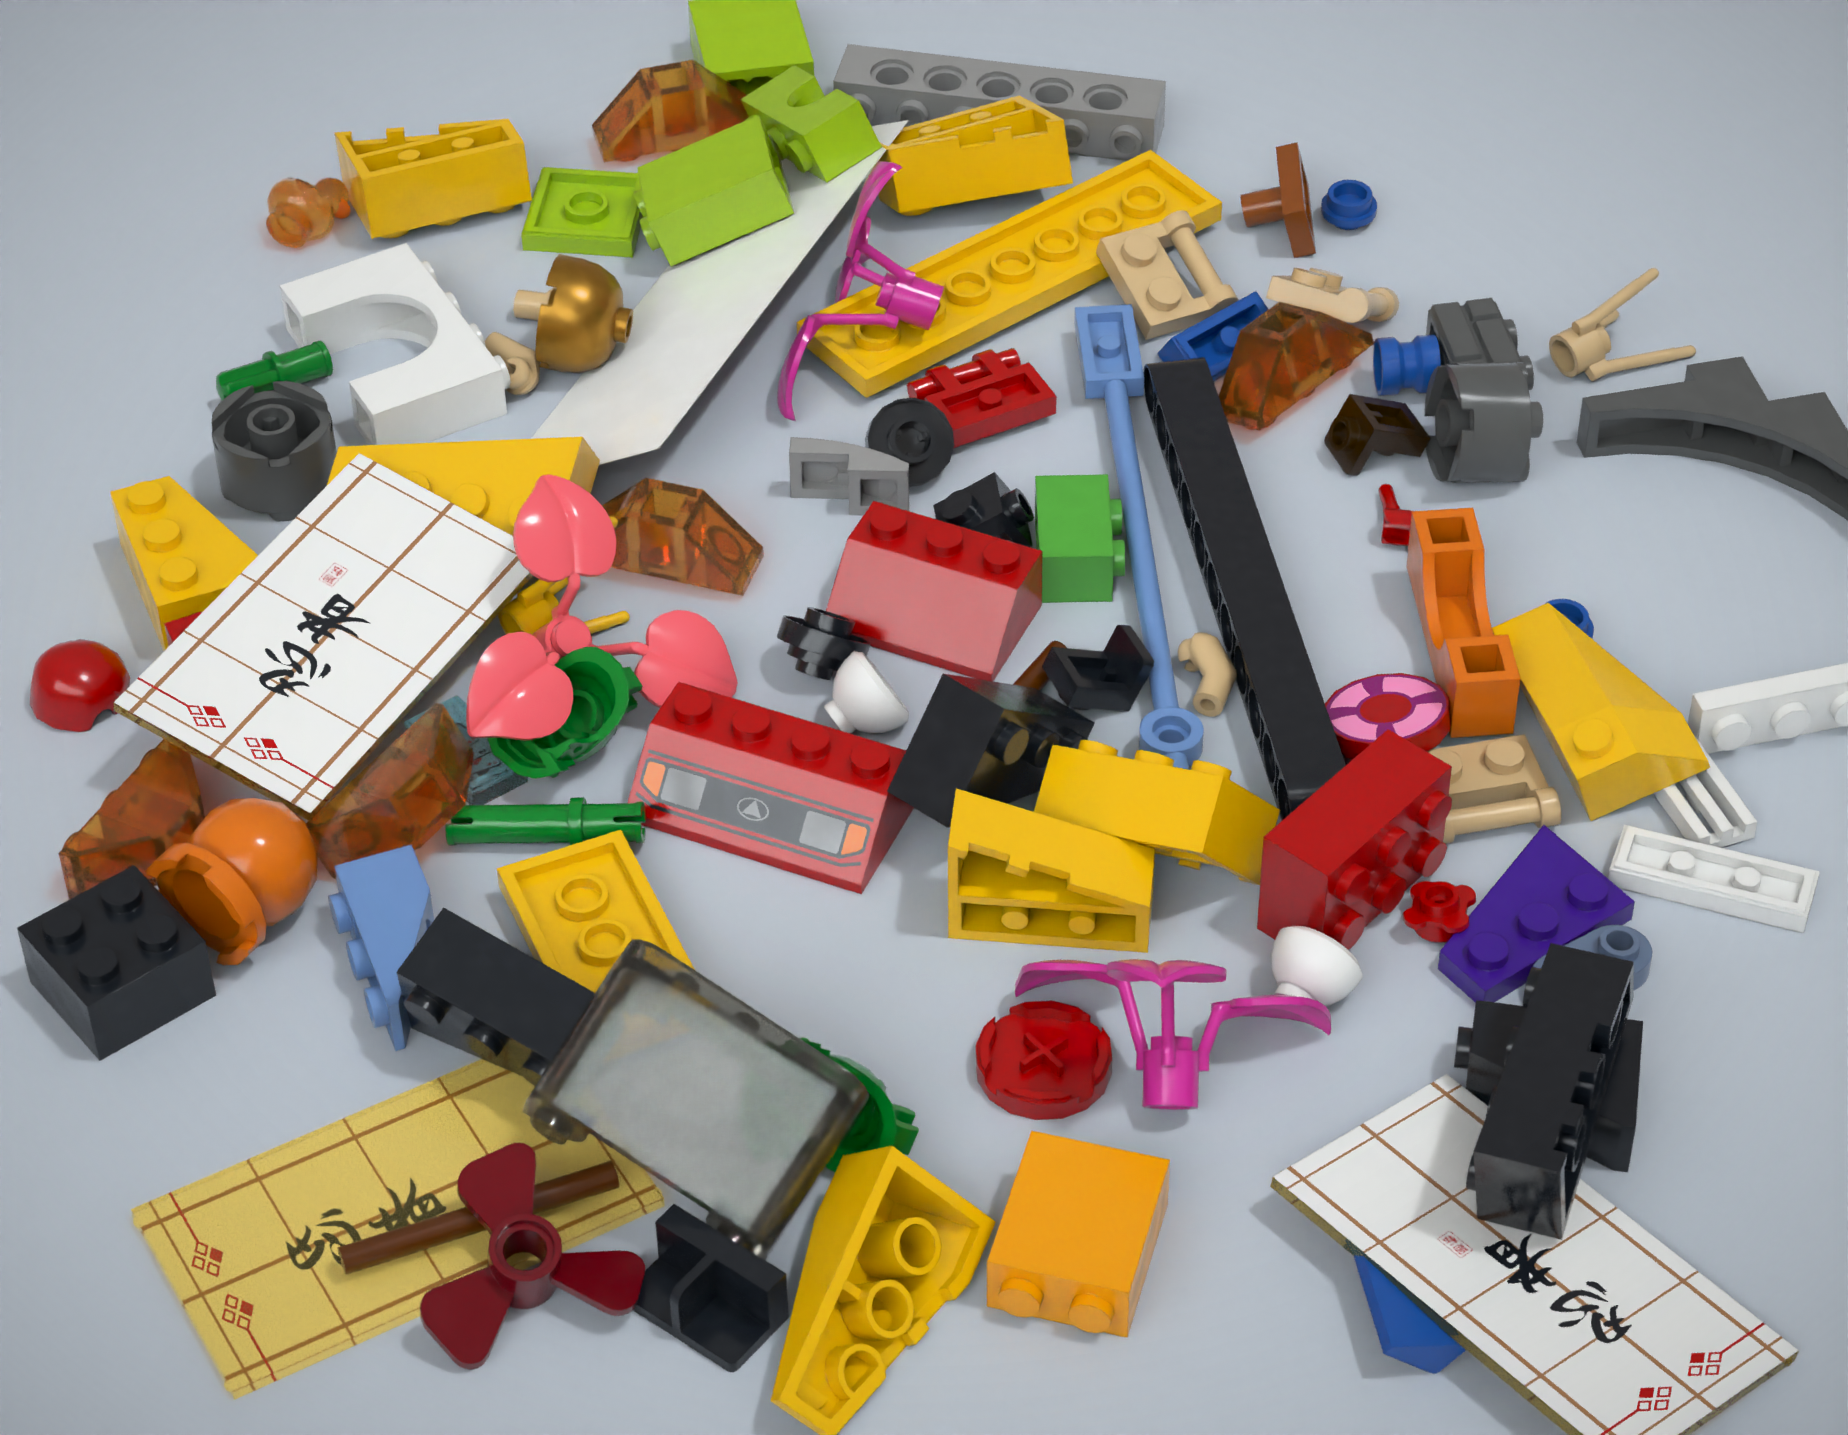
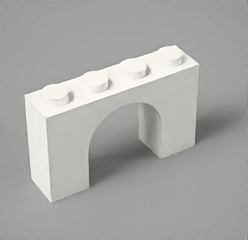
M407 243L280 285L286 328L299 348L311 345L316 341H322L329 353L333 354L368 341L379 339H403L427 347L424 352L411 360L349 381L355 427L368 445L427 443L507 414L505 389L510 388L511 380L505 362L499 355L492 356L485 346L478 326L475 323L468 324L461 315L455 296L451 292H443L437 283L435 273L429 262H421Z

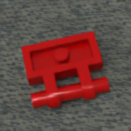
M1014 348L999 353L989 349L974 354L971 362L950 369L946 365H940L928 369L925 377L907 383V391L910 398L931 402L945 414L953 429L954 448L1056 414V394L1030 362L1021 365L1020 357Z

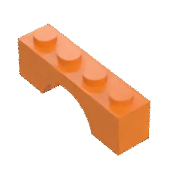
M1473 507L1412 511L1406 566L1436 684L1440 685L1449 697L1450 738L1513 734L1520 686V675L1509 635H1494L1491 627L1485 588V549Z

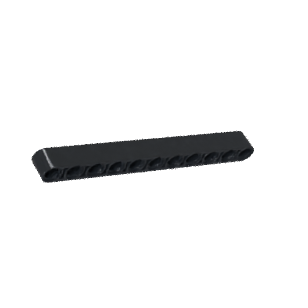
M1200 357L1145 364L1143 372L1144 393L1148 412L1227 655L1237 671L1236 683L1276 806L1280 810L1279 815L1282 821L1345 767L1346 764L1206 359Z

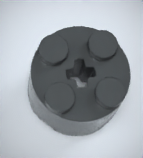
M1522 362L1452 363L1436 367L1428 383L1424 416H1435L1436 436H1430L1431 439L1426 446L1428 462L1435 478L1439 481H1451L1453 483L1524 482L1527 480L1530 469L1529 451L1531 438H1538L1542 433L1543 410L1539 402L1530 401L1526 365Z
M276 381L273 382L274 390L254 393L253 385L241 388L223 399L212 414V440L222 495L225 499L244 509L259 513H269L274 520H294L305 509L304 507H307L327 486L337 451L333 423L324 397L316 390L295 382Z

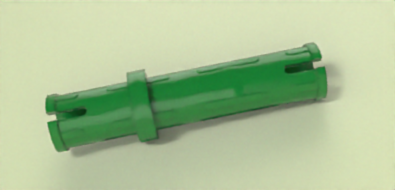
M585 797L571 798L569 804H448L445 815L446 819H451V824H445L448 845L570 842V845L618 830L622 831L627 842L644 843L646 829L642 828V823H646L644 802L587 804Z

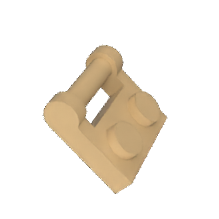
M1184 210L1169 214L1161 222L1100 238L1096 249L1097 256L1126 305L1132 304L1134 320L1146 340L1192 327L1239 300L1232 287L1228 284H1223L1194 235L1196 230L1194 222L1187 211ZM1175 246L1203 296L1192 298L1164 248Z
M1293 268L1291 276H1272L1266 296L1270 300L1350 323H1358L1366 319L1378 322L1392 319L1399 309L1398 297L1391 289L1376 287L1367 292L1362 288L1342 287L1343 276L1317 268H1310L1309 270Z
M1525 734L1427 751L1452 766L1449 788L1452 806L1446 818L1444 843H1452L1456 835L1535 823L1538 828H1541L1543 825L1550 827L1560 824L1561 806L1558 794L1553 787L1548 786Z

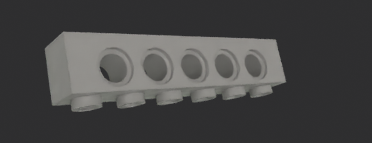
M847 44L833 81L834 90L839 89L859 100L871 126L909 120L904 126L907 127L1020 95L1064 119L1069 154L1128 161L1150 149L1156 153L1164 127L1166 81Z

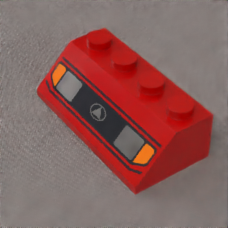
M682 682L676 684L649 724L627 802H644L646 823H642L643 826L862 894L914 807L887 792L906 750Z

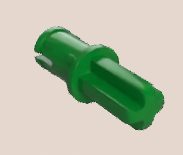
M316 341L311 345L278 355L273 351H268L263 354L262 360L220 372L216 376V390L221 400H223L233 392L251 385L254 387V393L274 390L273 382L276 381L302 384L320 377L331 376L333 373L332 359L326 345L322 341Z

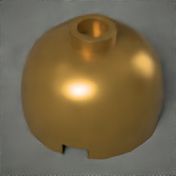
M559 254L552 264L546 281V286L557 288L552 289L547 305L541 304L535 356L536 361L541 362L540 368L560 372L582 373L596 369L607 361L612 355L617 342H628L633 322V309L623 307V291L615 276L602 266L583 258Z

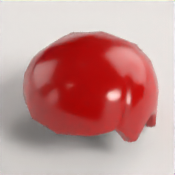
M85 639L62 642L46 650L36 661L30 689V706L38 720L55 729L76 732L88 731L92 728L97 715L102 711L110 709L113 714L119 713L121 706L114 702L129 687L130 675L119 654L100 642Z

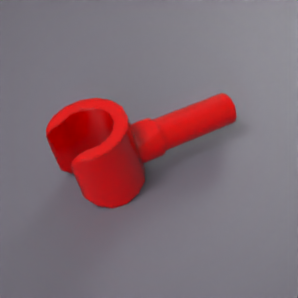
M1383 484L1378 489L1384 509L1381 542L1383 544L1409 546L1412 511L1400 509L1393 487L1390 484Z

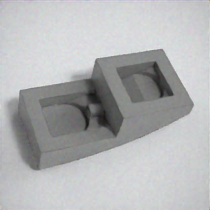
M790 438L791 498L849 499V515L863 516L873 501L909 511V463L883 452L855 444L815 438Z

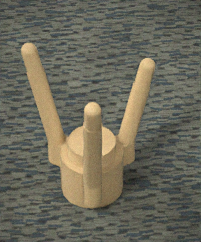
M1656 268L1649 269L1591 313L1572 322V327L1551 337L1549 341L1551 358L1561 373L1572 378L1585 372L1588 378L1594 381L1608 373L1675 361L1695 355V347L1689 345L1612 360L1605 359V354L1611 350L1610 337L1605 328L1618 319L1619 312L1616 309L1642 291L1644 287L1659 276V271Z

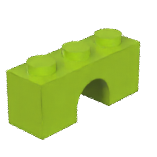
M795 65L740 99L749 116L744 121L757 115L760 116L782 161L788 159L794 163L800 172L805 173L808 171L826 183L882 148L859 100L839 89H835L825 96L816 77Z

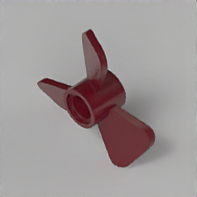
M524 1143L509 1144L470 1162L461 1171L457 1183L458 1196L491 1235L488 1246L487 1267L435 1287L428 1291L421 1300L420 1318L423 1327L452 1361L465 1369H476L486 1362L511 1307L516 1309L537 1307L546 1302L558 1287L604 1313L622 1316L635 1309L644 1280L645 1264L637 1254L630 1251L562 1253L561 1238L556 1228L548 1220L533 1214L536 1154L529 1145ZM517 1253H530L539 1258L542 1264L532 1270L525 1271L513 1268L506 1260Z

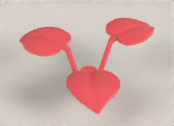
M540 476L532 492L520 508L514 523L513 542L515 552L522 566L536 578L546 582H558L567 577L568 585L558 606L552 609V621L536 630L532 635L526 632H514L499 637L483 652L474 670L467 696L466 723L468 735L473 738H506L526 741L549 736L560 729L571 713L573 687L566 673L554 665L570 652L584 647H597L610 653L612 656L627 654L643 656L634 671V674L643 686L639 692L647 701L661 708L678 682L732 697L736 693L738 682L727 647L715 626L697 613L686 610H674L658 616L647 628L646 644L641 642L602 646L592 644L590 630L582 620L570 616L569 609L580 589V575L597 577L606 573L611 568L616 554L615 530L606 510L584 488L558 476Z

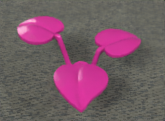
M878 161L865 180L852 219L846 249L847 257L842 264L835 293V303L845 299L855 275L880 286L875 306L884 308L885 312L884 314H812L807 316L785 358L778 382V408L781 414L789 420L796 421L792 407V390L798 367L805 348L820 327L824 325H884L896 329L898 320L929 330L941 299L943 286L916 277L915 272L902 268L868 244L871 219L867 217V213L884 185L897 171L902 169V166L899 164ZM872 259L890 273H886L884 277L864 268L862 264Z
M1129 959L1113 961L1105 965L1078 960H1045L1024 965L1015 983L1016 997L1040 986L1080 979H1094L1116 986L1121 996L1136 1050V1070L1143 1071L1142 1107L1150 1109H1198L1199 1072H1209V1055L1219 1027L1225 1020L1240 1016L1290 1019L1317 1027L1327 1035L1331 1033L1330 1012L1325 1005L1317 1000L1292 995H1263L1236 998L1230 1001L1211 1003V1013L1198 1050L1192 1051L1193 1038L1175 1036L1174 982L1215 983L1226 980L1225 968L1197 961L1169 960L1157 964L1151 960ZM1152 981L1161 987L1162 1036L1151 1037V1050H1149L1130 982Z

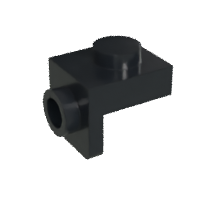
M995 472L962 490L953 492L946 499L933 505L937 520L994 537L1005 532L1014 543L1027 547L1033 546L1028 523L1034 520V515L1028 500L1018 488L1010 491Z
M1117 625L1104 651L1051 647L1042 668L1067 707L1079 710L1093 708L1130 711L1140 690L1149 677L1154 666V660L1131 626Z

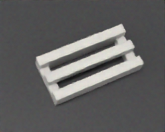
M1696 738L1709 762L1710 768L1679 782L1687 793V801L1675 784L1653 794L1687 840L1721 848L1754 838L1757 820ZM1695 812L1703 815L1714 833L1707 831Z

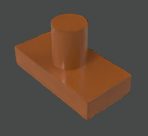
M1298 142L1276 147L1280 186L1240 195L1246 226L1248 228L1284 220L1294 258L1316 254L1309 184Z

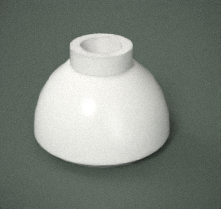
M852 652L837 671L833 682V700L824 706L841 731L851 734L856 729L867 733H884L897 729L907 723L909 711L886 679L863 652Z
M1304 926L1285 927L1279 931L1275 939L1271 962L1272 972L1278 988L1274 995L1306 997L1329 1006L1344 999L1362 980L1363 974L1354 955L1339 942L1317 930Z

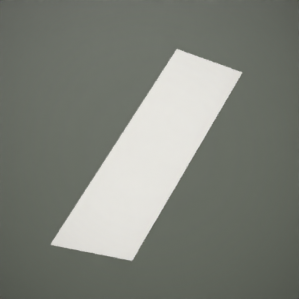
M909 120L875 125L872 128L879 142L890 146ZM884 147L880 148L827 183L808 171L805 173L800 172L790 160H781L794 214L674 266L669 264L634 308L632 328L628 342H617L612 355L607 361L596 369L583 372L531 439L583 437L599 458V465L659 449L882 157L886 149Z

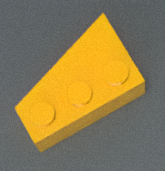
M1020 95L904 127L890 146L880 143L886 151L878 161L893 162L902 166V169L897 171L884 185L878 194L879 200L905 216L924 214L931 211L933 207L1073 183L1064 119Z
M497 119L439 124V134L405 137L404 127L386 128L387 138L353 141L352 131L335 132L344 192L371 239L377 237L397 238L405 235L411 229L432 224L440 226L452 225L466 216L483 212L502 213L511 210L517 204L532 201L524 141L510 120Z
M170 476L143 481L133 486L110 491L120 545L163 651L169 647L164 623L197 612H203L258 556Z
M1080 740L1078 749L1052 745L1034 812L1154 848L1155 854L1180 859L1178 863L1180 866L1200 870L1202 863L1219 866L1238 876L1240 881L1260 885L1263 837L1276 826L1280 810L1231 781V770L1217 764L1199 760L1193 761L1191 770L1173 767V759L1145 750H1136L1134 759L1118 757L1117 749L1090 740Z
M956 788L948 840V938L1148 953L1154 889L1155 849Z

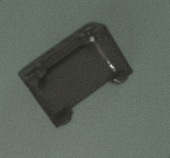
M632 939L612 965L525 1101L522 1112L531 1117L530 1123L538 1133L557 1144L563 1145L567 1140L583 1142L589 1134L593 1135L707 1210L709 1213L706 1217V1224L762 1259L767 1260L851 1134L869 1100V1093L860 1080L847 1069L682 961L650 942Z

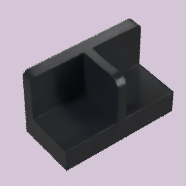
M673 1204L655 1221L658 1259L645 1270L638 1302L633 1311L728 1372H736L789 1318L786 1273L681 1207Z

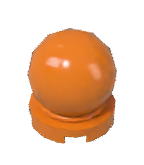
M258 798L230 799L212 809L202 819L189 837L188 843L173 844L147 868L146 875L155 877L159 887L158 891L206 941V945L220 952L216 963L221 965H239L265 940L266 926H274L292 915L303 905L317 881L318 847L305 821L282 802Z

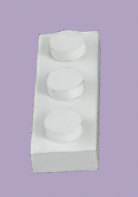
M1848 663L1693 693L1688 725L1708 754L1779 739H1789L1799 735L1838 727H1848Z

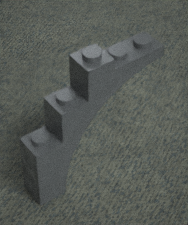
M1741 356L1687 365L1684 382L1582 398L1576 443L1584 458L1621 454L1674 455L1724 463L1767 476L1805 493L1848 521V430L1825 392L1768 401L1745 359Z

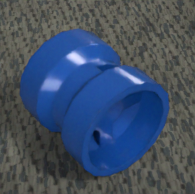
M1419 335L1411 342H1399L1395 337L1376 338L1373 346V375L1378 396L1397 395L1402 389L1413 388L1419 394L1427 392L1432 372L1436 367L1441 366L1437 337L1435 335Z

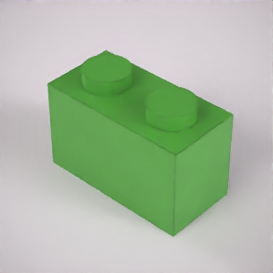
M1108 474L1035 476L1036 549L1043 551L1042 603L1113 602V577L1125 576L1124 540H1113L1112 536L1122 535L1121 499H1110Z

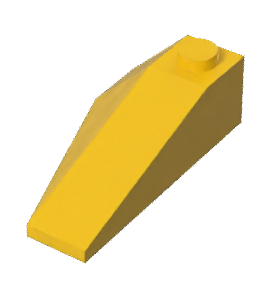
M1550 603L1543 604L1492 628L1494 635H1509L1520 675V688L1590 821L1710 768L1704 752L1682 713Z
M893 1146L843 1155L814 1219L770 1401L817 1434L837 1435L886 1379V1369L907 1346L916 1345L929 1330L927 1323L945 1302L956 1300L970 1284L996 1221Z

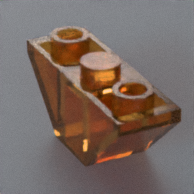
M695 60L642 68L592 124L593 136L604 162L614 160L631 161L642 155L664 151L674 152L744 122L749 116L740 99L745 97L746 94Z
M1278 302L1240 330L1219 393V399L1227 422L1258 431L1270 426L1280 414L1300 399L1310 396L1316 387L1336 372L1350 366L1357 356L1374 344L1372 334L1323 312Z
M644 478L602 505L609 517L613 516L618 520V525L614 528L617 542L616 554L611 568L744 596L764 557L763 546L703 489Z
M435 703L306 823L318 847V858L332 878L336 879L335 865L411 844L414 850L421 848L466 805L474 752L443 704Z
M168 734L155 749L149 750L144 755L139 766L122 785L106 796L99 810L78 832L69 836L62 850L58 853L69 899L132 865H135L154 886L158 885L155 877L146 875L147 868L173 844L188 843L189 837L205 817L201 793L188 744Z

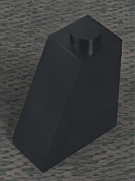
M1476 1000L1472 1028L1460 1026L1458 1028L1454 1068L1467 1069L1465 1089L1488 1106L1493 1088L1498 1086L1505 1067V1052L1513 1026L1520 1027L1526 1008L1519 1005ZM1631 1019L1626 1021L1587 1153V1158L1614 1171L1628 1172L1636 1130L1643 1021Z

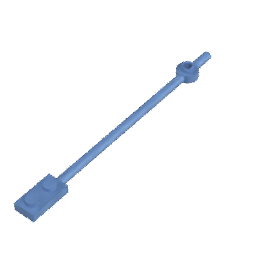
M1132 304L1075 307L1074 326L1085 398H1105L1143 645L1154 660V666L1149 674L1154 710L1149 712L1140 723L1139 750L1167 756L1174 760L1173 767L1189 769L1193 761L1198 760L1202 754L1204 728L1201 720L1194 713L1179 708L1128 399L1131 396H1144V373Z

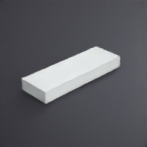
M1624 824L1609 870L1608 879L1620 889L1804 933L1820 871Z

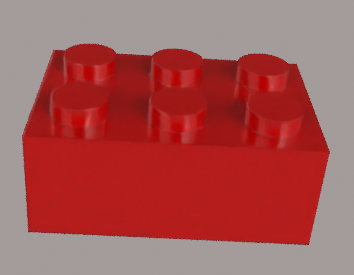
M1389 729L1381 734L1263 837L1257 929L1275 940L1282 928L1304 926L1333 938L1348 950L1352 948L1359 940L1364 928L1380 913L1388 914L1394 910L1401 901L1405 891L1421 876H1431L1441 865L1447 850V845L1443 842L1445 823L1452 806V798L1449 796L1452 766Z

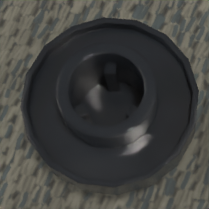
M918 398L897 399L882 407L869 423L865 437V447L909 463V487L922 486L939 476L950 462L954 449L953 429L945 414L931 402Z
M807 607L804 619L783 615L777 633L778 639L789 643L787 654L798 659L795 666L796 670L825 680H831L833 671H838L844 660L852 652H863L867 656L870 647L869 641L852 634L855 621L813 607Z

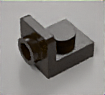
M1349 394L1337 417L1331 423L1324 443L1346 474L1358 476L1372 451L1385 456H1392L1394 453L1420 457L1431 438L1406 403Z

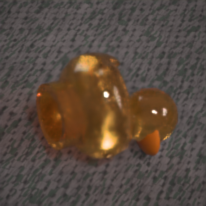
M294 177L280 180L271 188L267 199L270 215L267 217L266 226L270 235L280 244L291 248L301 247L306 241L322 239L332 230L336 218L343 219L350 215L348 189L342 181L332 177L323 178L315 185L302 179H295Z

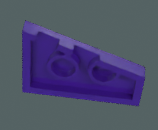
M1543 825L1468 916L1469 927L1460 933H1454L1440 950L1438 970L1475 1003L1476 1000L1496 1002L1526 984L1531 968L1538 959L1547 954L1550 943L1564 946L1597 928L1607 925H1624L1632 920L1635 901L1548 827Z

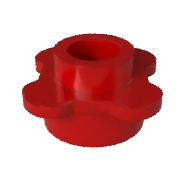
M1422 881L1411 887L1410 896L1413 902L1412 906L1404 911L1403 920L1409 928L1415 929V932L1421 938L1431 942H1448L1454 933H1460L1469 927L1467 910L1468 907L1476 902V893L1471 887L1466 885L1455 887L1453 884L1443 881Z

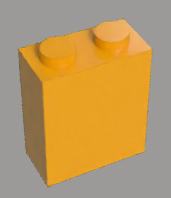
M1031 1130L987 1260V1307L1004 1310L1017 1317H1036L1076 1326L1089 1333L1104 1332L1128 1338L1168 1206L1170 1160Z

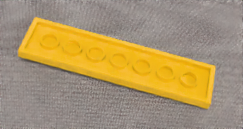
M1150 149L906 268L915 272V276L943 286L941 299L929 330L898 320L896 329L884 325H824L818 329L806 348L864 397L868 398L1109 277L1096 254L1100 238L1161 222L1169 214L1180 210L1187 211L1196 226L1194 232L1196 233L1221 220L1222 202ZM871 285L814 314H884V308L875 306L880 286ZM806 318L796 322L797 334Z

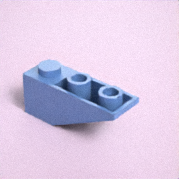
M412 844L335 865L339 893L328 896L332 918L338 934L350 932L353 939L346 942V950L356 981L367 978L371 986L364 989L365 1002L374 1028L386 1026L395 1051L406 1048L411 1029L396 972L434 921L430 888Z

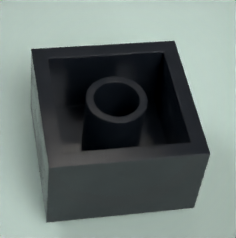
M135 865L17 928L30 983L99 1061L216 996L206 941Z

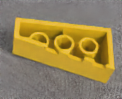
M583 437L339 446L327 485L360 453L513 536L517 514L540 476L554 475L570 480L591 494L600 460Z

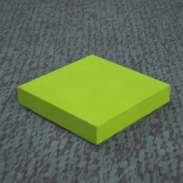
M542 167L521 234L523 250L633 258L641 229L639 220L643 218L634 196V192L641 189L638 173Z

